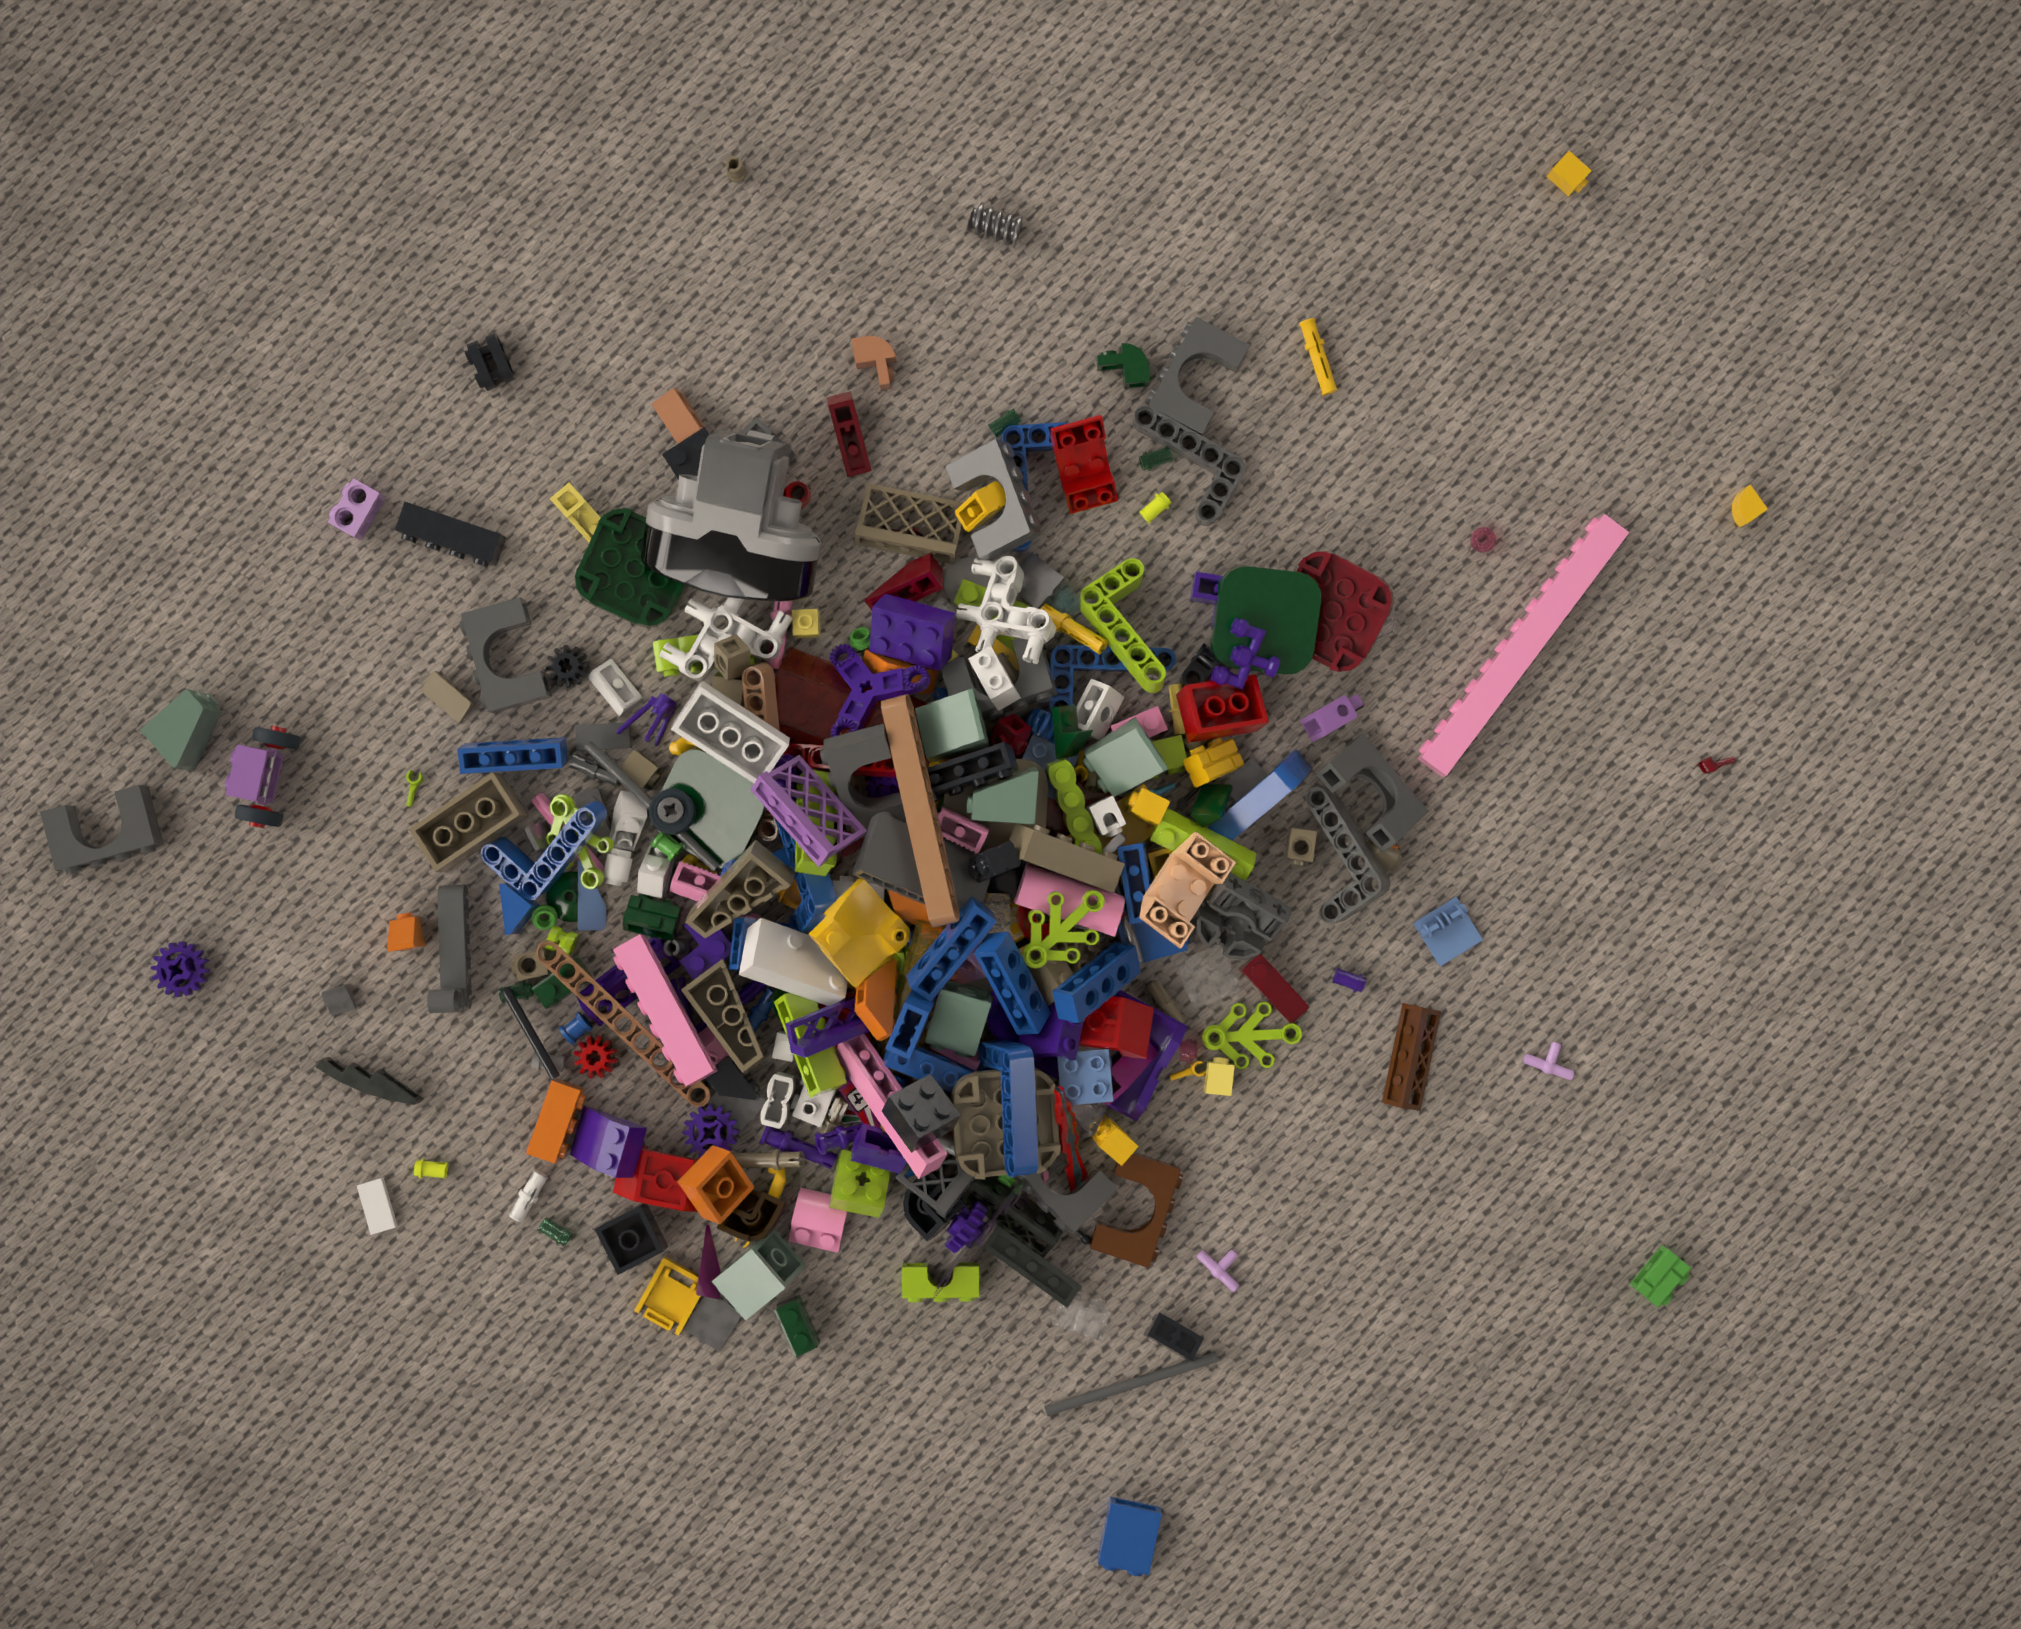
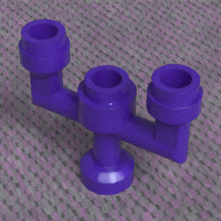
M1235 618L1231 625L1230 633L1240 638L1245 636L1252 638L1249 647L1235 645L1231 652L1230 660L1234 661L1235 665L1241 666L1238 675L1230 673L1226 667L1215 666L1211 680L1219 685L1229 684L1243 689L1250 673L1251 665L1265 669L1266 676L1273 678L1278 671L1280 658L1272 656L1269 659H1265L1255 655L1259 651L1266 631L1251 626L1247 620Z

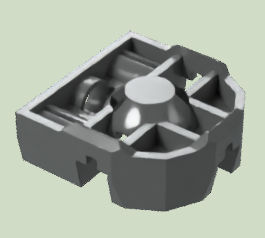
M1230 872L1223 884H1214L1200 905L1197 918V934L1204 945L1211 947L1218 940L1219 945L1223 947V955L1225 957L1245 960L1261 953L1265 943L1271 941L1287 923L1291 916L1292 907ZM1222 929H1230V935L1228 937L1224 935Z

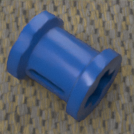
M580 1011L576 1013V1017L566 1026L562 1025L559 1027V1031L571 1045L576 1044V1040L587 1030L591 1031L594 1029L590 1021Z

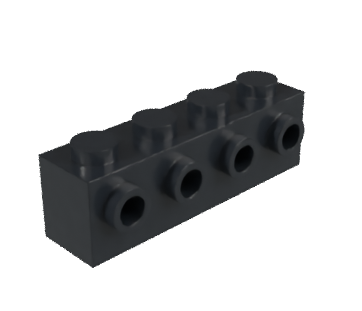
M1002 742L928 767L927 770L934 801L937 802L940 800L939 796L945 794L955 796L963 793V788L972 785L973 788H979L987 785V780L996 777L997 780L1013 776L1012 772L1019 770L1012 745Z

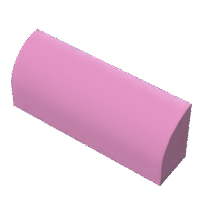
M1026 863L1013 903L1033 910L1038 909L1050 915V905L1047 902V896L1052 891H1058L1064 897V903L1061 906V919L1065 920L1082 903V897L1087 891L1096 890L1104 897L1105 903L1103 908L1097 912L1089 911L1077 924L1115 937L1123 913L1125 897ZM1054 895L1051 898L1052 904H1057L1060 901L1059 895ZM1090 896L1088 898V903L1090 905L1096 902V896Z

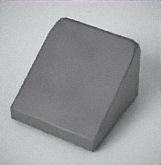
M547 821L525 828V832L534 850L543 851L548 848L546 836L551 829Z
M350 984L321 992L331 1016L357 1009Z

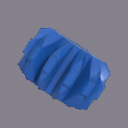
M1039 708L1032 710L1025 721L1032 728L1030 735L1041 737L1055 744L1052 713Z

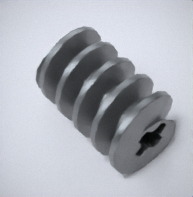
M981 202L977 208H973L966 232H970L975 227V235L979 236L984 230L985 239H989L994 234V242L997 243L1003 237V244L1005 246H1008L1013 240L1014 249L1022 229V217L1019 216L1013 222L1012 213L1003 218V210L1000 209L994 215L993 206L984 211V203Z

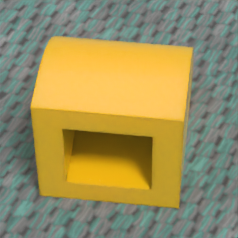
M1751 484L1741 489L1736 494L1732 503V515L1739 528L1768 510Z

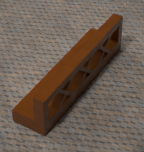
M1402 1003L1382 1103L1403 1109L1421 1111L1441 1011ZM1431 1014L1429 1025L1426 1027L1427 1015ZM1424 1041V1050L1421 1052V1044ZM1419 1066V1068H1420L1419 1074H1418V1076L1416 1077V1076H1415L1416 1068ZM1414 1091L1413 1103L1410 1104L1411 1093Z

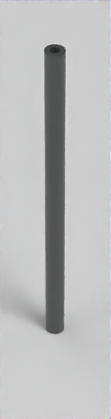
M589 741L584 748L649 810L652 798L592 741ZM686 831L676 835L713 872L721 865Z
M1213 1352L1194 1358L1193 1361L1175 1364L1045 1406L1046 1414L1051 1416L1218 1362L1216 1353Z

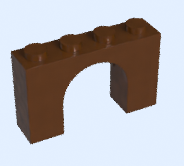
M1136 1152L1122 1166L1116 1162L1113 1171L1114 1175L1140 1183L1152 1192L1155 1201L1154 1212L1145 1225L1132 1230L1122 1229L1097 1220L1089 1244L1090 1249L1149 1268L1151 1262L1155 1263L1159 1253V1248L1156 1247L1159 1237H1164L1167 1223H1164L1166 1214L1172 1213L1175 1199L1172 1198L1175 1188H1180L1183 1180V1174H1180V1167Z

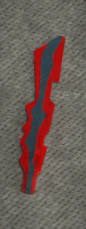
M1058 1086L1054 1088L1055 1119L1059 1125L1061 1151L1066 1153L1069 1165L1065 1166V1171L1071 1192L1087 1177L1088 1173L1076 1148L1080 1138L1075 1132L1078 1124L1075 1121L1076 1114L1072 1112V1103L1067 1100L1064 1088Z

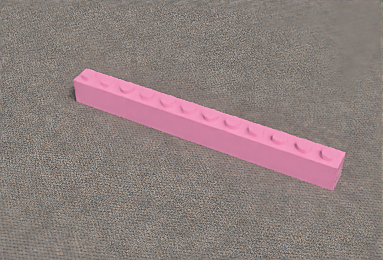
M1606 514L1598 519L1594 517L1585 528L1588 533L1583 539L1579 537L1570 548L1573 553L1568 559L1564 557L1555 568L1558 573L1553 579L1548 578L1540 588L1542 594L1538 599L1533 598L1524 609L1527 611V614L1522 620L1518 618L1509 629L1512 634L1507 640L1503 638L1494 649L1497 654L1492 660L1488 658L1479 669L1482 674L1477 680L1473 678L1464 689L1467 694L1462 700L1457 699L1449 709L1452 714L1446 721L1442 719L1434 729V732L1437 734L1431 741L1427 739L1418 750L1421 753L1418 760L1441 777L1448 775L1629 534L1626 529Z

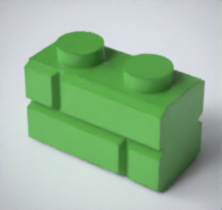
M1661 1245L1629 1285L1659 1308L1661 1305L1665 1306L1673 1298L1672 1292L1677 1285L1681 1286L1688 1280L1690 1276L1688 1272L1691 1270V1267L1668 1248Z

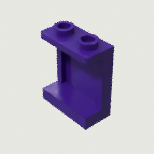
M1050 1004L1048 1007L1051 1015L1039 1034L1019 1035L1018 1043L1031 1048L1034 1063H1040L1041 1057L1057 1056L1072 1061L1076 1060L1084 1021L1072 1023L1067 1020L1058 1019L1055 1004Z

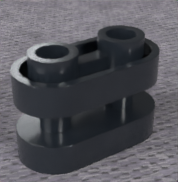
M496 333L485 337L487 345L481 347L476 340L467 344L468 350L464 351L470 365L474 364L477 370L474 376L479 387H485L487 391L497 388L495 380L502 377L506 384L516 380L506 352ZM492 354L497 368L493 370L490 369L486 356Z

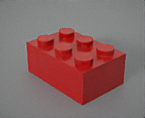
M1256 674L1248 675L1243 689L1229 684L1219 685L1215 681L1185 685L1176 694L1188 743L1258 732L1269 723Z

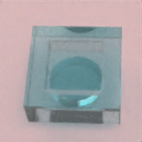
M1067 583L1057 588L1053 592L1054 596L1047 599L1049 604L1061 613H1069L1080 605L1079 599Z

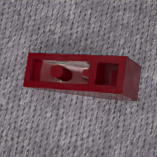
M851 391L827 397L828 408L847 477L872 471Z
M928 553L906 564L867 596L864 602L871 611L873 605L884 594L916 602L943 589V569L933 555Z
M1261 954L1251 957L1238 969L1289 1023H1294L1310 1008Z

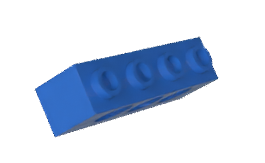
M566 737L464 743L457 749L460 774L563 768L568 763Z
M972 896L959 910L960 921L948 924L906 975L910 988L930 1002L997 922L992 910Z
M988 933L974 952V955L1017 1035L1039 1034L1051 1015L1047 1003L1010 933Z
M1114 942L1054 989L1052 993L1058 1019L1067 1020L1072 1023L1084 1021L1088 1015L1100 1008L1104 1002L1116 995L1120 989L1141 973L1136 946Z
M916 1046L910 1060L888 1050L883 1058L886 1067L919 1080L931 1074L938 1085L949 1092H952L956 1082L964 1075L979 1071H975L961 1063Z

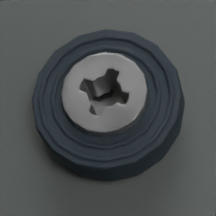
M676 788L665 789L657 793L649 806V818L652 825L660 832L668 835H677L686 831L693 824L696 816L692 798L684 791Z

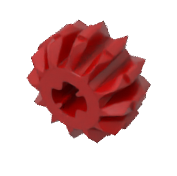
M602 1035L597 1036L596 1040L592 1036H588L587 1044L583 1041L578 1043V1046L583 1051H574V1055L580 1057V1060L575 1061L574 1065H583L579 1071L580 1074H584L589 1070L588 1076L590 1079H593L596 1073L599 1078L605 1077V1071L611 1073L614 1070L609 1063L614 1064L618 1062L617 1058L611 1057V1054L617 1052V1048L608 1049L612 1043L610 1039L602 1044ZM598 1051L597 1056L601 1055V1060L594 1063V1058L591 1059L590 1054Z

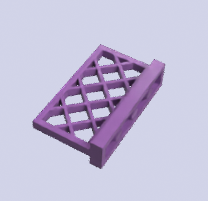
M800 755L769 773L765 771L760 774L750 789L818 867L825 864L831 856L863 837L867 832ZM797 765L804 773L803 777L791 774V768ZM774 778L786 780V788L780 787ZM791 781L803 784V792L791 789ZM809 786L816 787L820 791V796L809 794ZM791 796L803 799V807L797 806L791 799ZM808 801L820 803V811L809 809ZM826 805L833 806L837 810V815L826 813ZM808 816L820 818V826L814 825ZM825 820L837 822V830L825 828ZM843 824L850 825L856 833L843 832ZM825 835L836 837L837 845L833 846Z

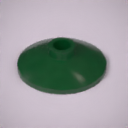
M575 871L562 873L546 893L547 905L552 906L556 910L558 919L566 922L578 921V872ZM568 892L574 894V899L571 902L566 900Z

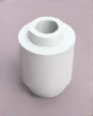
M613 848L611 853L607 854L603 871L604 878H607L606 883L621 886L622 882H628L633 861L631 858L632 852Z

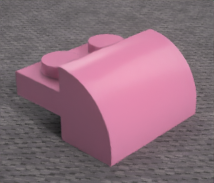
M800 1188L788 1241L838 1253L848 1212L829 1208L831 1194Z

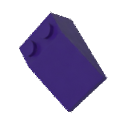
M584 1105L570 1155L590 1168L614 1178H633L647 1127Z

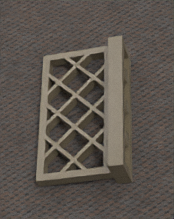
M867 483L859 522L855 530V545L915 557H922L931 553L936 561L954 564L962 524L957 517L949 521L943 511L950 507L957 509L964 502ZM871 492L882 494L886 500L874 506L870 500ZM900 497L906 498L911 504L902 511H899L893 503ZM925 502L931 503L935 508V511L926 516L918 508ZM890 505L896 514L884 520L878 511ZM915 510L921 519L909 525L903 515ZM872 514H875L881 522L875 527L864 525L865 518ZM939 514L945 524L934 530L928 520ZM899 518L906 528L900 532L892 531L888 524ZM924 523L930 533L924 537L917 536L912 528H916ZM949 528L954 535L953 543L942 541L938 534Z

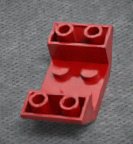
M1102 415L1051 428L1050 437L1069 514L1117 502L1118 496L1115 481L1110 471L1104 441L1106 434Z
M1112 996L1100 1008L1085 1018L1079 1046L1118 1050L1121 1056L1147 1059L1154 1008L1127 998Z
M642 1145L634 1177L615 1178L612 1193L634 1202L679 1211L698 1212L678 1184V1180L700 1158L693 1159L648 1150V1146Z

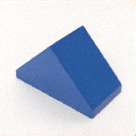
M508 883L499 884L505 935L518 934L532 917L533 910L540 906V904L535 900L524 899Z

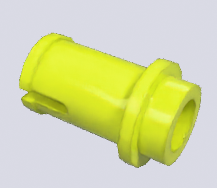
M1163 492L1159 495L1156 493L1154 495L1155 498L1139 511L1140 515L1149 524L1162 511L1168 510L1169 505L1172 503Z
M422 1158L421 1161L416 1160L414 1165V1176H418L419 1179H423L424 1176L446 1179L448 1174V1162H431Z

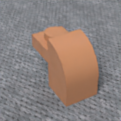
M876 336L852 338L857 369L877 366L881 390L891 389L890 381H895L892 366H887V364L897 363L891 345L884 339Z

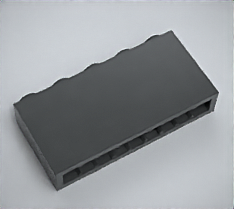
M879 812L871 817L852 875L925 905L907 822L904 823L897 820V817L892 813ZM943 839L959 910L971 896L983 904L991 879L978 883L976 879L971 877L968 869L969 859L982 852L975 854V852L967 850L965 846L961 847L960 844L956 845V842H948Z

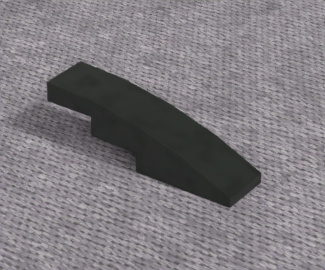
M330 1057L321 1059L316 1066L317 1069L335 1080L363 1093L382 1099L412 1105L421 1103L424 1099L383 1069L375 1071L373 1075L356 1063L348 1065L345 1069Z

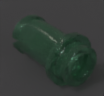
M1014 408L1010 411L1007 409V413L988 424L996 438L1002 435L1007 427L1018 425L1021 422Z
M1166 446L1150 453L1143 452L1139 456V463L1143 471H1152L1153 467L1170 463L1173 459L1170 457L1172 454L1169 447Z
M523 980L520 984L510 986L517 1000L524 999L526 1001L534 995L531 982ZM507 987L499 988V998L502 1003H506V1000L503 997L501 990Z
M548 1217L542 1221L537 1230L554 1240L557 1246H565L572 1237L568 1227L563 1228Z

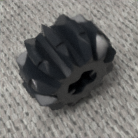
M564 645L563 653L558 648L554 649V653L557 655L556 658L548 656L547 659L553 662V665L546 666V670L554 671L550 674L549 679L552 681L557 679V686L562 687L566 682L567 688L571 689L573 688V680L577 685H582V680L579 678L580 675L588 678L589 674L584 672L583 668H590V663L583 662L587 655L585 653L579 654L580 649L575 646L571 650L568 645ZM570 661L573 669L571 671L567 670V673H565L566 669L563 665L565 662L569 664Z

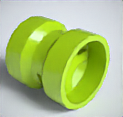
M554 925L549 932L547 940L557 943L571 957L578 942L579 934L572 931L567 933L561 927ZM545 946V949L555 951L553 946Z

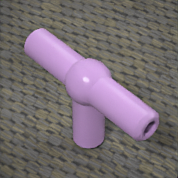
M1556 1042L1551 1043L1546 1061L1526 1054L1523 1059V1063L1541 1069L1546 1074H1554L1567 1080H1572L1575 1074L1574 1071L1555 1064L1561 1049V1044Z
M1204 1250L1197 1254V1259L1211 1271L1213 1277L1218 1278L1232 1292L1239 1288V1284L1225 1271L1238 1257L1234 1250H1230L1218 1264Z

